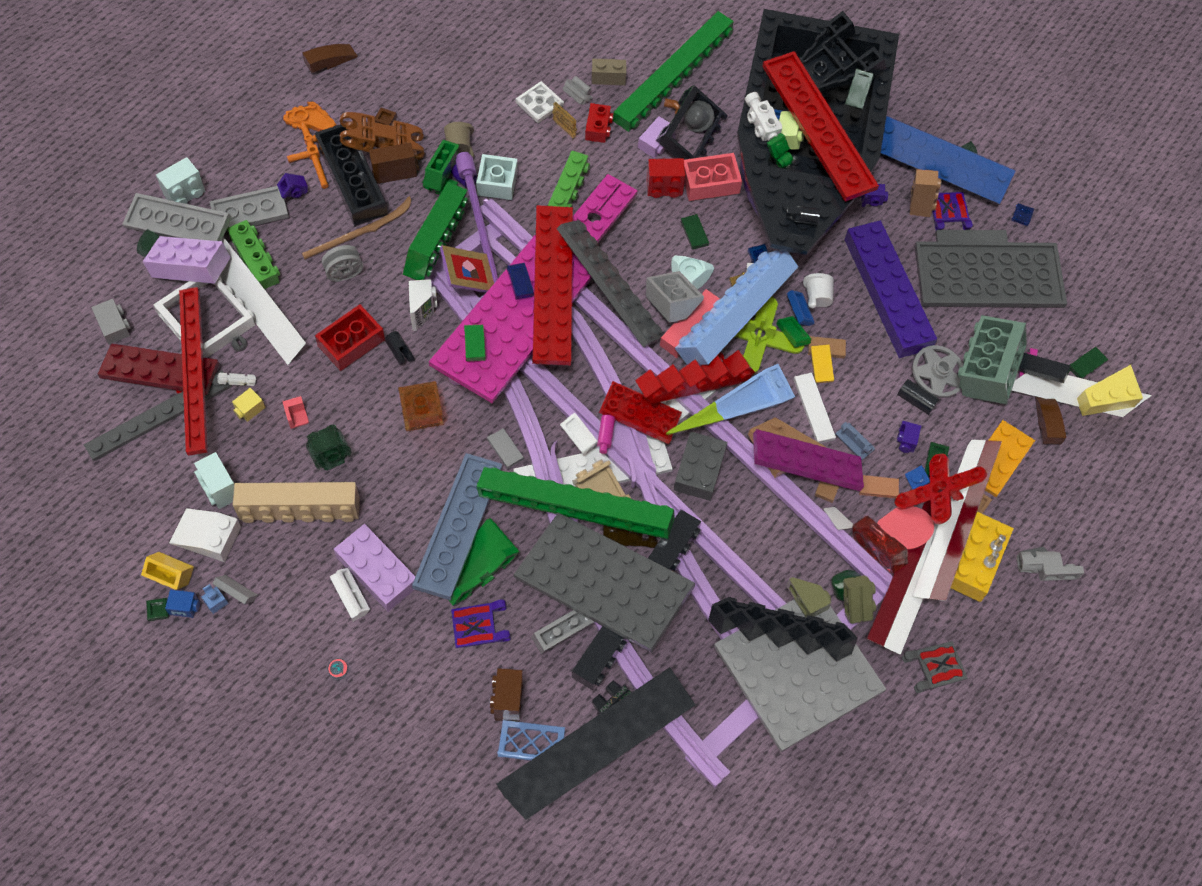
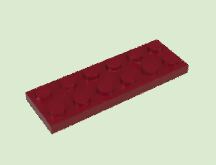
M111 343L99 369L98 376L101 379L183 391L182 354ZM203 357L205 395H207L219 367V361Z

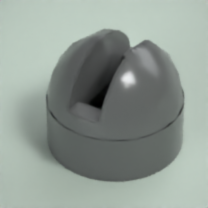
M237 336L232 340V347L237 352L244 351L247 348V341L242 336ZM237 341H240L242 345L239 346Z

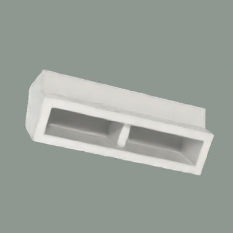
M348 568L340 569L330 576L352 621L365 616L370 608Z

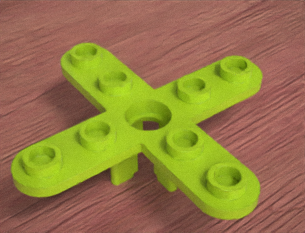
M770 297L756 312L754 321L749 320L734 336L748 341L744 356L755 373L760 368L766 346L793 354H798L804 349V345L794 347L783 332L777 331V328L772 326L778 306L776 299ZM761 330L765 332V335L763 337H761Z

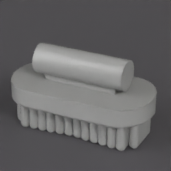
M577 76L572 80L567 79L565 81L563 91L568 93L580 105H584L593 99L589 95L592 89Z

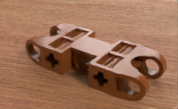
M345 112L340 116V124L348 129L340 134V141L345 146L369 152L373 147L382 148L411 143L412 149L421 152L417 154L418 160L424 157V148L416 143L423 139L424 133L421 128L415 125L393 120L391 126L375 122V116L358 112ZM350 118L352 121H344L343 119ZM413 133H419L420 135H419V136H413L412 134H413ZM348 136L352 137V139L346 140L344 137Z

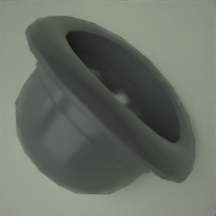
M704 101L692 102L684 114V123L693 132L707 130L714 120L712 107Z

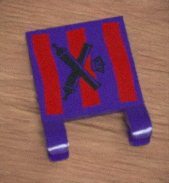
M950 192L938 194L936 210H932L935 230L944 229V222H962L963 230H970L973 224L969 218L964 193Z
M501 599L492 603L451 609L456 648L510 641L511 637L508 630L495 633L493 612L505 611L507 609L505 601Z

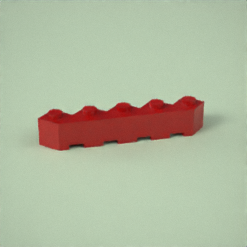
M737 350L725 360H722L717 355L709 364L701 365L695 359L681 370L672 364L659 375L650 369L635 381L644 396L651 403L655 404L740 384L749 380L755 371L745 356Z

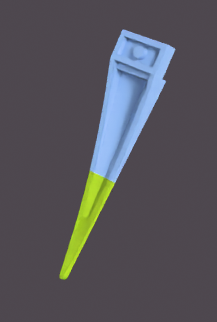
M776 364L758 373L672 428L666 434L670 435L776 407L793 399L795 395L779 364Z

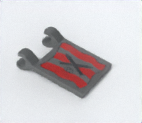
M953 641L919 650L907 651L902 656L904 663L918 659L926 681L918 682L914 686L916 693L968 679Z

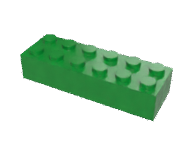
M447 182L408 249L403 275L415 280H425L426 277L431 276L434 268L432 266H436L440 258V247L446 246L445 243L450 242L453 234L452 231L455 232L458 227V220L461 221L465 213L463 208L466 207L468 202L466 197L467 189Z

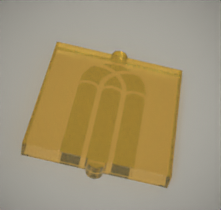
M557 102L553 103V121L574 139L577 131L576 119Z

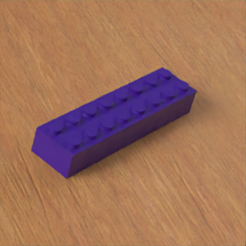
M881 220L849 228L844 240L898 358L917 354L923 348L935 345L937 337Z

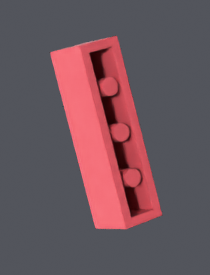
M707 289L702 293L704 300L687 319L675 322L661 337L660 346L676 358L680 356L675 349L679 344V340L688 335L691 327L699 323L703 319L702 316L714 307V303L720 299Z

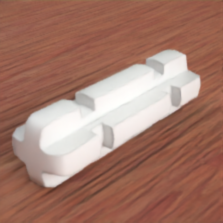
M219 373L217 381L219 384H226L227 382L229 385L246 384L247 386H254L256 377L250 374L245 376V374L229 373L227 375V373Z

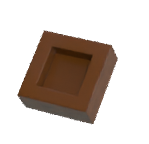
M381 107L375 116V122L391 126L393 120L397 118V113Z

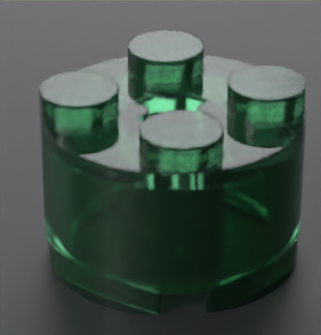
M329 425L325 429L312 432L307 436L306 449L315 467L319 470L320 468L331 470L345 463L344 459L347 455L348 457L351 455L349 444L342 431L335 425Z

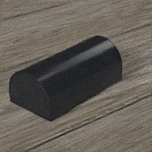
M909 379L905 381L897 394L928 415L940 400Z

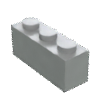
M573 610L538 630L531 638L540 653L543 654L589 627L594 621Z

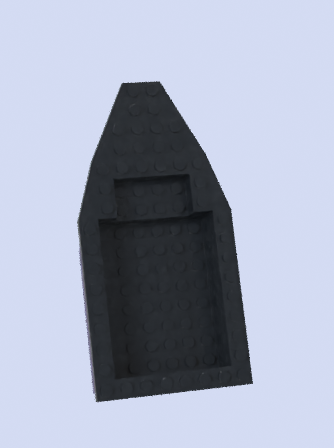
M763 9L745 97L752 92H757L761 98L760 102L768 100L773 109L789 111L762 67L763 62L793 51L801 59L808 48H811L815 43L816 37L824 31L828 21ZM854 26L856 33L844 41L857 58L875 47L884 57L887 69L872 79L863 109L845 105L851 84L820 90V92L872 173L881 153L899 34ZM744 99L737 137L741 153L740 174L747 198L761 221L770 248L807 255L834 223L842 217L856 198L844 201L805 135L799 149L788 150L793 157L792 164L786 168H779L775 162L776 159L771 156L767 146L768 140L762 141L761 137H757L754 123L748 121L747 114L750 107ZM804 206L820 208L818 225L798 223L786 219L787 207Z

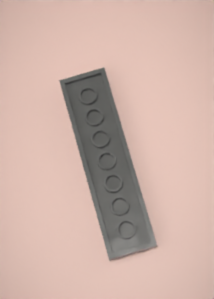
M580 220L561 224L557 230L640 344L646 347L660 341L664 335L662 329L653 321L649 311L642 306L640 299L634 295L629 284L620 276L618 269L609 261L608 255L598 246L597 240L587 231L586 225Z

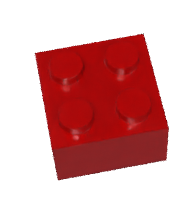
M684 158L648 159L646 177L647 196L654 198L661 196L676 198L682 196L685 181Z

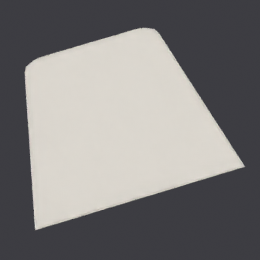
M835 507L824 508V511L838 530L856 527Z

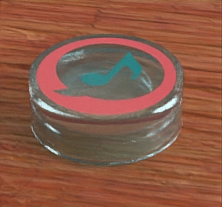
M336 658L330 661L327 670L331 678L341 680L348 675L349 667L345 660Z

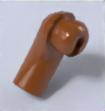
M666 98L664 102V107L676 109L675 114L680 108L676 100Z

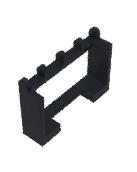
M693 85L684 91L678 101L680 108L671 123L663 127L656 139L675 158H684V160L698 158L700 154L705 156L707 154V150L704 148L706 142H714V138L711 136L713 130L720 131L721 129L718 121L720 118L726 120L728 117L721 108ZM704 101L712 107L714 120L692 155L672 135L691 102Z

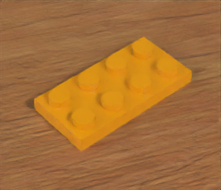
M1002 420L989 441H1002L985 491L994 497L998 496L1035 442L1033 438Z

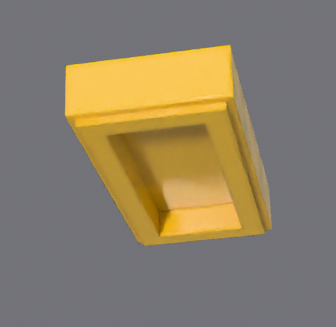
M830 345L811 346L815 383L834 382Z

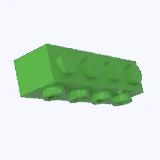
M571 151L548 206L573 207V200L576 201L578 189L582 187L584 175L588 173L590 168L588 155Z
M245 220L228 227L230 239L242 261L261 286L266 289L280 283L278 279L280 272L276 265L272 266L271 262L273 260L269 252L265 253V245L262 239H257L256 235L258 233L254 225L250 226L249 222Z

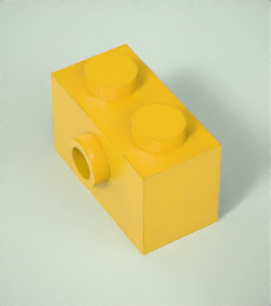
M157 552L146 557L141 575L178 590L189 584L194 566Z

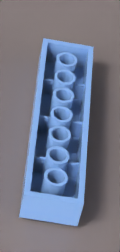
M775 250L760 254L758 260L747 268V272L736 280V284L727 289L725 295L714 303V307L702 316L703 319L691 327L689 334L679 340V344L675 349L687 365L695 359L701 365L709 364L791 276L798 266L788 251Z

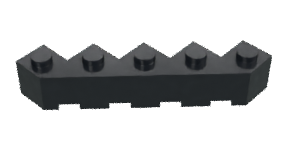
M727 597L712 604L708 619L720 635L737 627L749 641L766 634L778 648L795 641L807 655L824 647L836 662L853 653L858 639L844 623L836 622L832 624L823 622V618L807 615V617L794 615L795 612L780 608L777 611L767 609L766 605L754 602L745 604L737 602V599Z

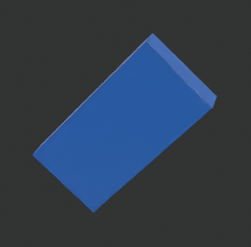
M790 290L787 296L798 323L806 326L813 325L815 321L803 293Z

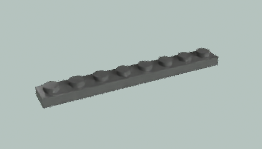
M223 370L215 374L209 392L205 395V401L232 387L227 382L226 384L218 383V374L224 373ZM183 392L84 444L93 462L183 414Z

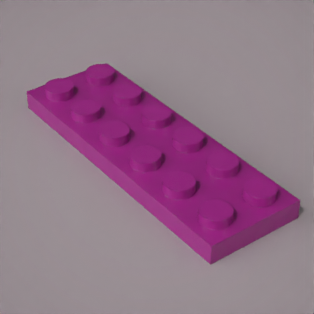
M758 429L753 433L754 464L861 491L864 488L860 456Z

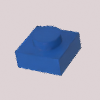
M922 465L905 474L912 489L930 484V479Z

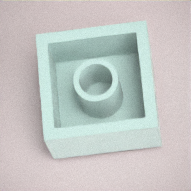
M482 154L476 182L477 195L512 200L518 172L517 159Z
M187 157L156 174L163 195L167 200L187 204L188 201L193 198H199L206 192L199 171Z
M215 452L195 462L197 470L194 473L212 506L216 504L218 509H221L232 503L234 483L217 453Z

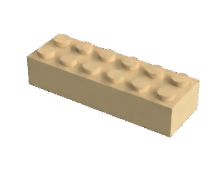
M356 482L234 484L233 507L239 520L245 523H252L254 520H262L266 523L274 522V520H282L288 523L294 520L313 522L315 519H322L324 522H332L334 519L352 522L354 519H359L360 497Z

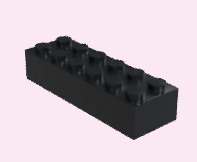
M340 124L316 132L315 137L317 146L353 225L356 226L388 215L386 202L362 151L341 143L340 134L348 129ZM345 136L344 139L350 140L352 137Z

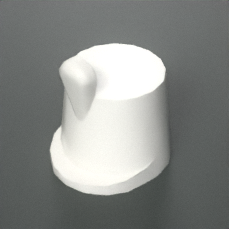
M815 273L803 279V284L807 288L808 306L810 308L827 307L833 303L834 279L832 276Z

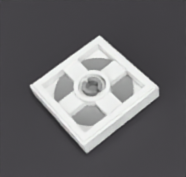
M542 81L516 98V103L537 123L556 111V103L561 107L564 106V101Z

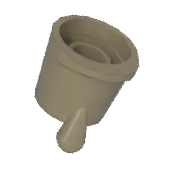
M465 122L447 124L444 127L446 141L459 144L458 154L469 152L474 157L470 145V136L474 133V127Z

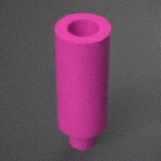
M603 415L601 417L597 442L601 454H606L607 449L611 448L615 417L611 415Z

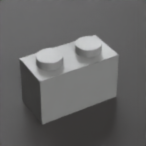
M111 299L91 307L109 345L130 336L128 330L131 328L127 319H122L121 317L124 315L120 304L116 305L114 300Z

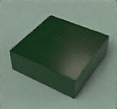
M167 598L146 601L148 622L169 619V614L165 609Z

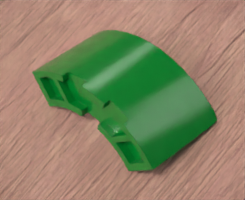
M491 518L487 519L477 532L452 599L449 600L453 606L471 597V592L479 585L484 587L495 579L493 574L500 568L505 569L520 552Z

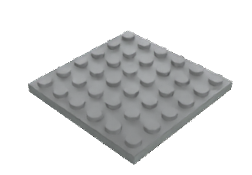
M795 600L779 607L780 609L795 612L794 615L805 617ZM831 606L827 611L815 616L823 618V622L832 624L836 622L842 623ZM740 630L714 644L717 653L780 752L785 751L886 691L885 686L857 645H855L851 655L836 662L824 647L807 655L795 641L778 648L766 634L749 641Z

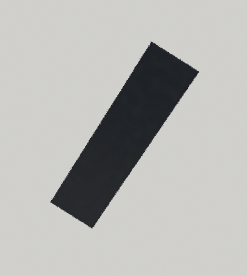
M669 667L496 783V785L509 803L527 820L696 704Z

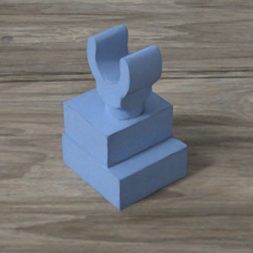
M209 584L203 588L206 594L201 596V598L213 614L229 604L217 587L212 588Z

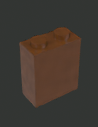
M411 143L369 150L372 172L377 184L417 177L416 171L419 170L416 149H412Z

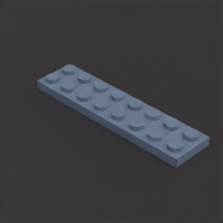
M465 454L412 584V589L447 600L452 599L490 499L479 497L476 487L484 467L502 470L503 464L471 454Z

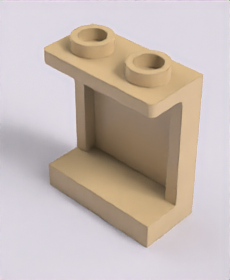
M601 459L592 464L593 468L587 471L584 469L575 474L577 478L572 480L575 487L589 488L596 492H608L614 496L631 498L629 494L625 495L609 466L611 464L609 460L603 462Z

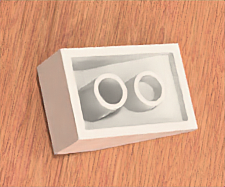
M186 508L169 543L225 562L241 526L238 519L221 513Z

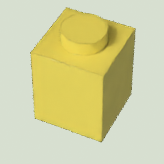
M251 388L232 401L235 408L233 411L239 419L244 418L247 422L265 409L263 400Z

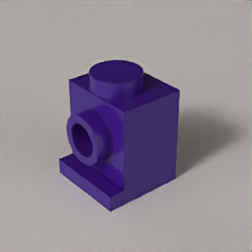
M285 173L277 184L281 197L284 199L287 196L298 198L308 191L305 178L301 175Z
M878 184V190L862 195V207H865L866 204L878 206L883 205V202H887L888 191H885V184Z
M902 421L897 437V442H900L898 449L901 452H914L918 443L921 425Z

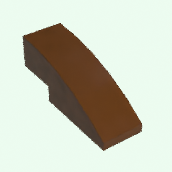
M331 44L302 52L304 62L311 73L325 67L329 70L358 57L350 44Z
M1035 396L1039 429H1041L1043 444H1062L1066 439V432L1056 399H1045Z

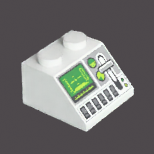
M431 279L409 281L410 316L413 331H417L434 314V307H437L436 287H432Z

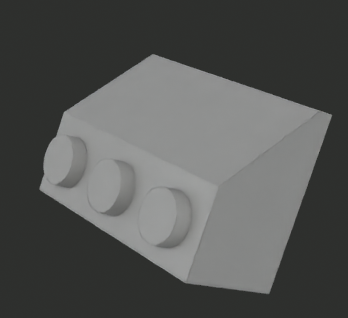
M680 271L647 277L646 297L669 323L687 319L704 300V296Z

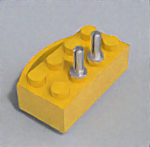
M977 512L951 589L981 602L990 589L1014 528Z

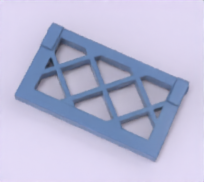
M503 720L499 750L497 752L498 757L532 760L562 740L565 727ZM508 727L521 730L513 737H510L507 733ZM525 730L540 731L541 734L531 740ZM523 733L529 743L519 749L513 739ZM545 733H558V739L552 743ZM541 736H544L550 745L540 751L534 742ZM511 742L517 749V752L505 751V746ZM532 744L538 754H526L522 751Z

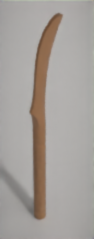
M410 196L387 216L302 253L303 258L307 259L365 233L375 232L381 226L400 217L409 209L411 205Z

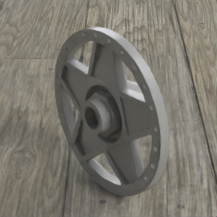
M933 345L925 347L918 352L913 360L912 371L920 387L941 398L953 396L961 390L959 388L960 378L953 371L956 363L959 368L963 367V363L953 351L943 346ZM935 351L944 352L948 356L940 358ZM924 354L926 364L917 367L919 358ZM921 378L930 380L931 389L924 384ZM946 384L956 387L953 391L942 393Z

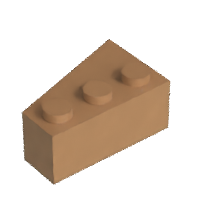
M916 169L915 180H913L911 190L910 215L931 217L932 210H936L941 179L938 178V171Z

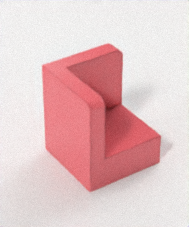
M301 396L282 401L290 429L309 423Z

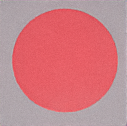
M914 506L906 509H898L896 507L877 522L879 538L888 546L896 549L917 548L925 544L934 532V522L931 516L923 509Z

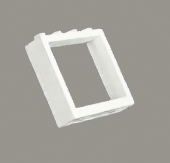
M220 276L214 285L240 313L242 318L202 344L204 358H208L230 343L233 338L242 335L255 326L254 314L250 309L246 310L243 307L244 304L238 296L236 298L233 296V291L227 284L224 285ZM188 281L153 304L157 314L180 341L181 325L168 310L180 302L179 290L194 287L200 289L208 283Z

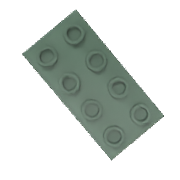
M981 315L980 321L976 322L974 327V337L970 338L969 351L964 354V365L958 371V378H960L959 388H962L963 396L1007 405L1027 347L1026 323Z

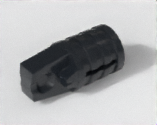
M804 206L787 207L786 219L798 223L818 225L820 208Z

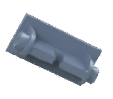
M843 423L841 429L835 433L857 456L861 457V460L875 450L872 444L851 423Z

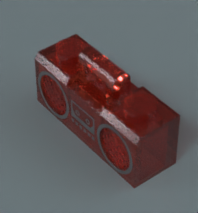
M868 515L853 524L854 540L892 574L908 564L907 548L880 528V525Z

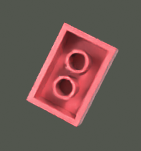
M734 153L684 160V186L688 201L740 194L742 179Z

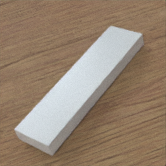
M808 373L794 376L793 380L815 440L819 443L835 440L836 437L813 374Z

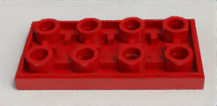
M612 381L599 411L602 415H611L615 417L616 421L667 444L670 443L673 434L667 435L666 433L677 426L682 414L681 411L661 402L653 404L643 394Z

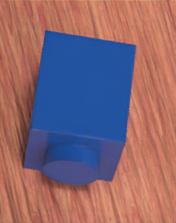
M170 590L165 609L169 615L194 618L195 612L199 611L200 600H198L194 592Z

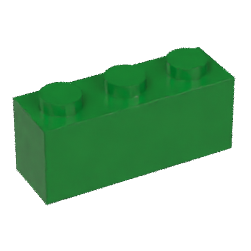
M442 140L425 168L423 186L438 191L442 189L452 168L456 164L459 144Z

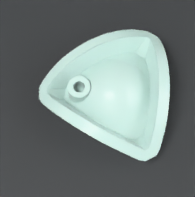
M677 255L672 257V272L680 271L697 289L707 282L714 270L712 264L702 260Z

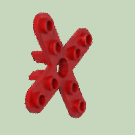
M936 454L929 463L930 484L900 493L895 499V505L898 509H906L930 500L933 522L943 524L952 515L951 496L956 501L964 499L960 490L981 483L987 477V471L983 467H974L950 476L948 457L945 454Z

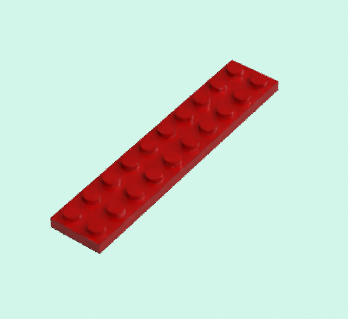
M795 51L764 61L762 67L844 201L878 190V183Z
M536 205L532 364L571 366L572 249L557 228L561 224L573 221V207Z

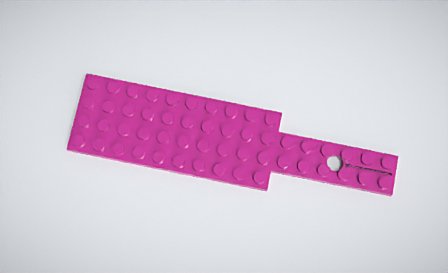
M607 174L573 215V221L580 220L583 222L590 235L599 243L636 197L638 190ZM596 213L600 215L601 220L591 222L588 220V215ZM535 235L429 361V366L492 404L533 353ZM572 251L573 303L592 277ZM464 325H483L485 361H466Z

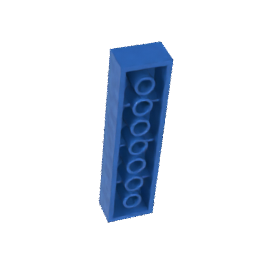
M886 116L881 147L882 154L920 170L938 171V178L999 204L1001 203L1016 172L1015 169L890 116Z

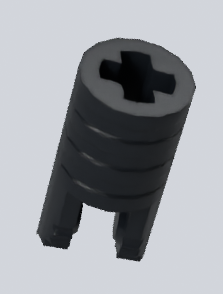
M393 331L384 338L399 365L405 363L404 356L409 362L415 360L398 331Z

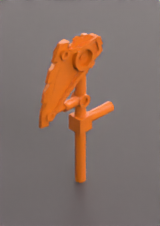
M307 102L308 106L293 107L292 110L286 111V114L283 116V120L287 125H292L293 128L302 130L304 141L307 145V151L289 155L287 159L290 163L310 158L313 161L321 187L326 189L329 185L319 160L320 155L317 145H314L316 137L310 134L309 129L319 132L336 126V123L318 104Z

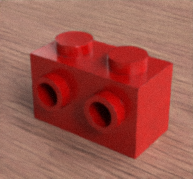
M590 103L585 140L606 143V137L610 138L611 127L608 126L609 123L612 124L613 122L611 106Z

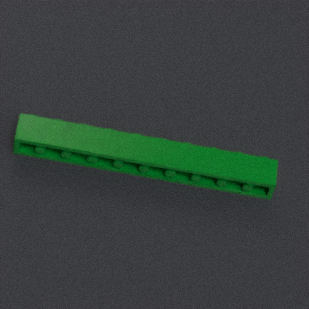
M717 11L613 112V122L628 132L633 128L636 129L643 118H647L654 107H659L664 97L668 98L675 87L678 88L683 79L689 77L693 69L702 64L705 57H710L716 47L719 48L723 40L732 35L734 21Z
M484 467L476 486L479 497L554 514L560 513L567 517L669 539L675 520L674 509L666 505L660 506L651 504L648 501L632 500L629 497L614 496L608 492H596L589 488L582 489L571 484L564 485L553 480H542L534 476L519 475L516 472L501 471L498 468Z

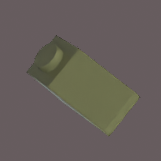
M794 577L788 580L786 587L805 617L807 615L815 617L829 609L831 597L826 590H823L821 585Z

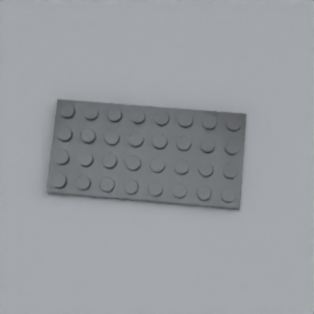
M916 241L915 243L922 306L1065 308L1067 305L1057 243Z
M557 513L514 573V578L651 653L695 587L693 581L560 513Z

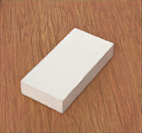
M573 413L560 424L583 454L597 445V439L576 413Z

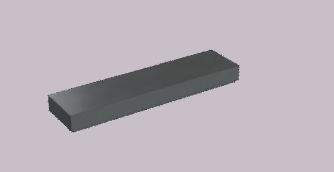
M936 230L935 232L936 242H1008L1006 230Z

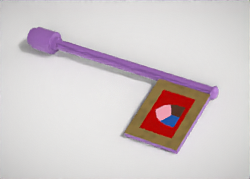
M461 152L456 156V165L459 177L466 180L484 253L448 246H441L440 251L449 286L487 292L497 281L498 275L473 177L476 175L474 160L469 152Z

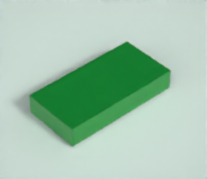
M793 316L777 320L776 325L794 347L811 344L812 338Z
M464 325L466 361H485L483 325Z

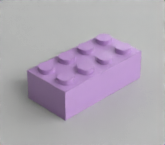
M159 236L143 260V263L152 278L215 284L230 260V256L222 241Z
M365 524L334 548L336 558L350 570L352 575L387 612L415 590L412 589L415 576Z

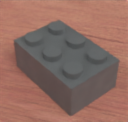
M690 431L673 490L711 501L728 442Z

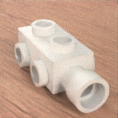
M757 92L748 94L745 97V101L750 107L747 114L748 121L754 123L757 137H761L762 141H770L781 133L782 124L778 121L774 109L770 106L768 100L760 102L761 98Z

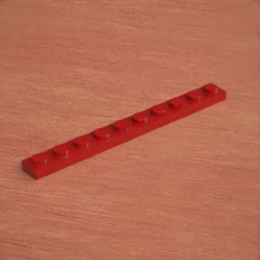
M198 287L179 290L185 447L188 456L208 453L201 305Z

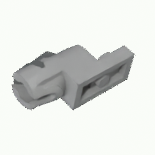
M1045 547L1023 550L1016 557L1019 572L1038 573L1040 581L1078 580L1084 574L1083 566H1075V564L1063 566L1061 554L1055 551H1047Z

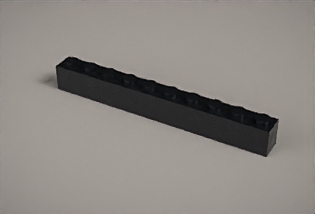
M680 509L675 517L669 539L661 538L648 559L671 571H676L681 563L679 560L681 556H686L692 546L690 545L692 539L696 540L702 531L700 529L701 521ZM602 626L572 670V678L592 691L596 685L599 687L605 679L603 674L607 668L611 669L617 659L614 657L618 651L622 653L628 643L626 638Z

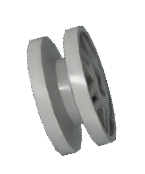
M342 245L329 250L321 260L327 278L335 282L353 278L363 269V262L358 249L350 245Z

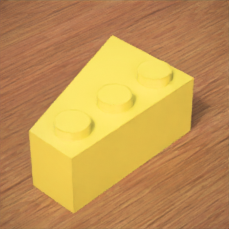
M1129 365L1085 389L1077 398L1082 416L1135 407L1143 399L1133 369Z

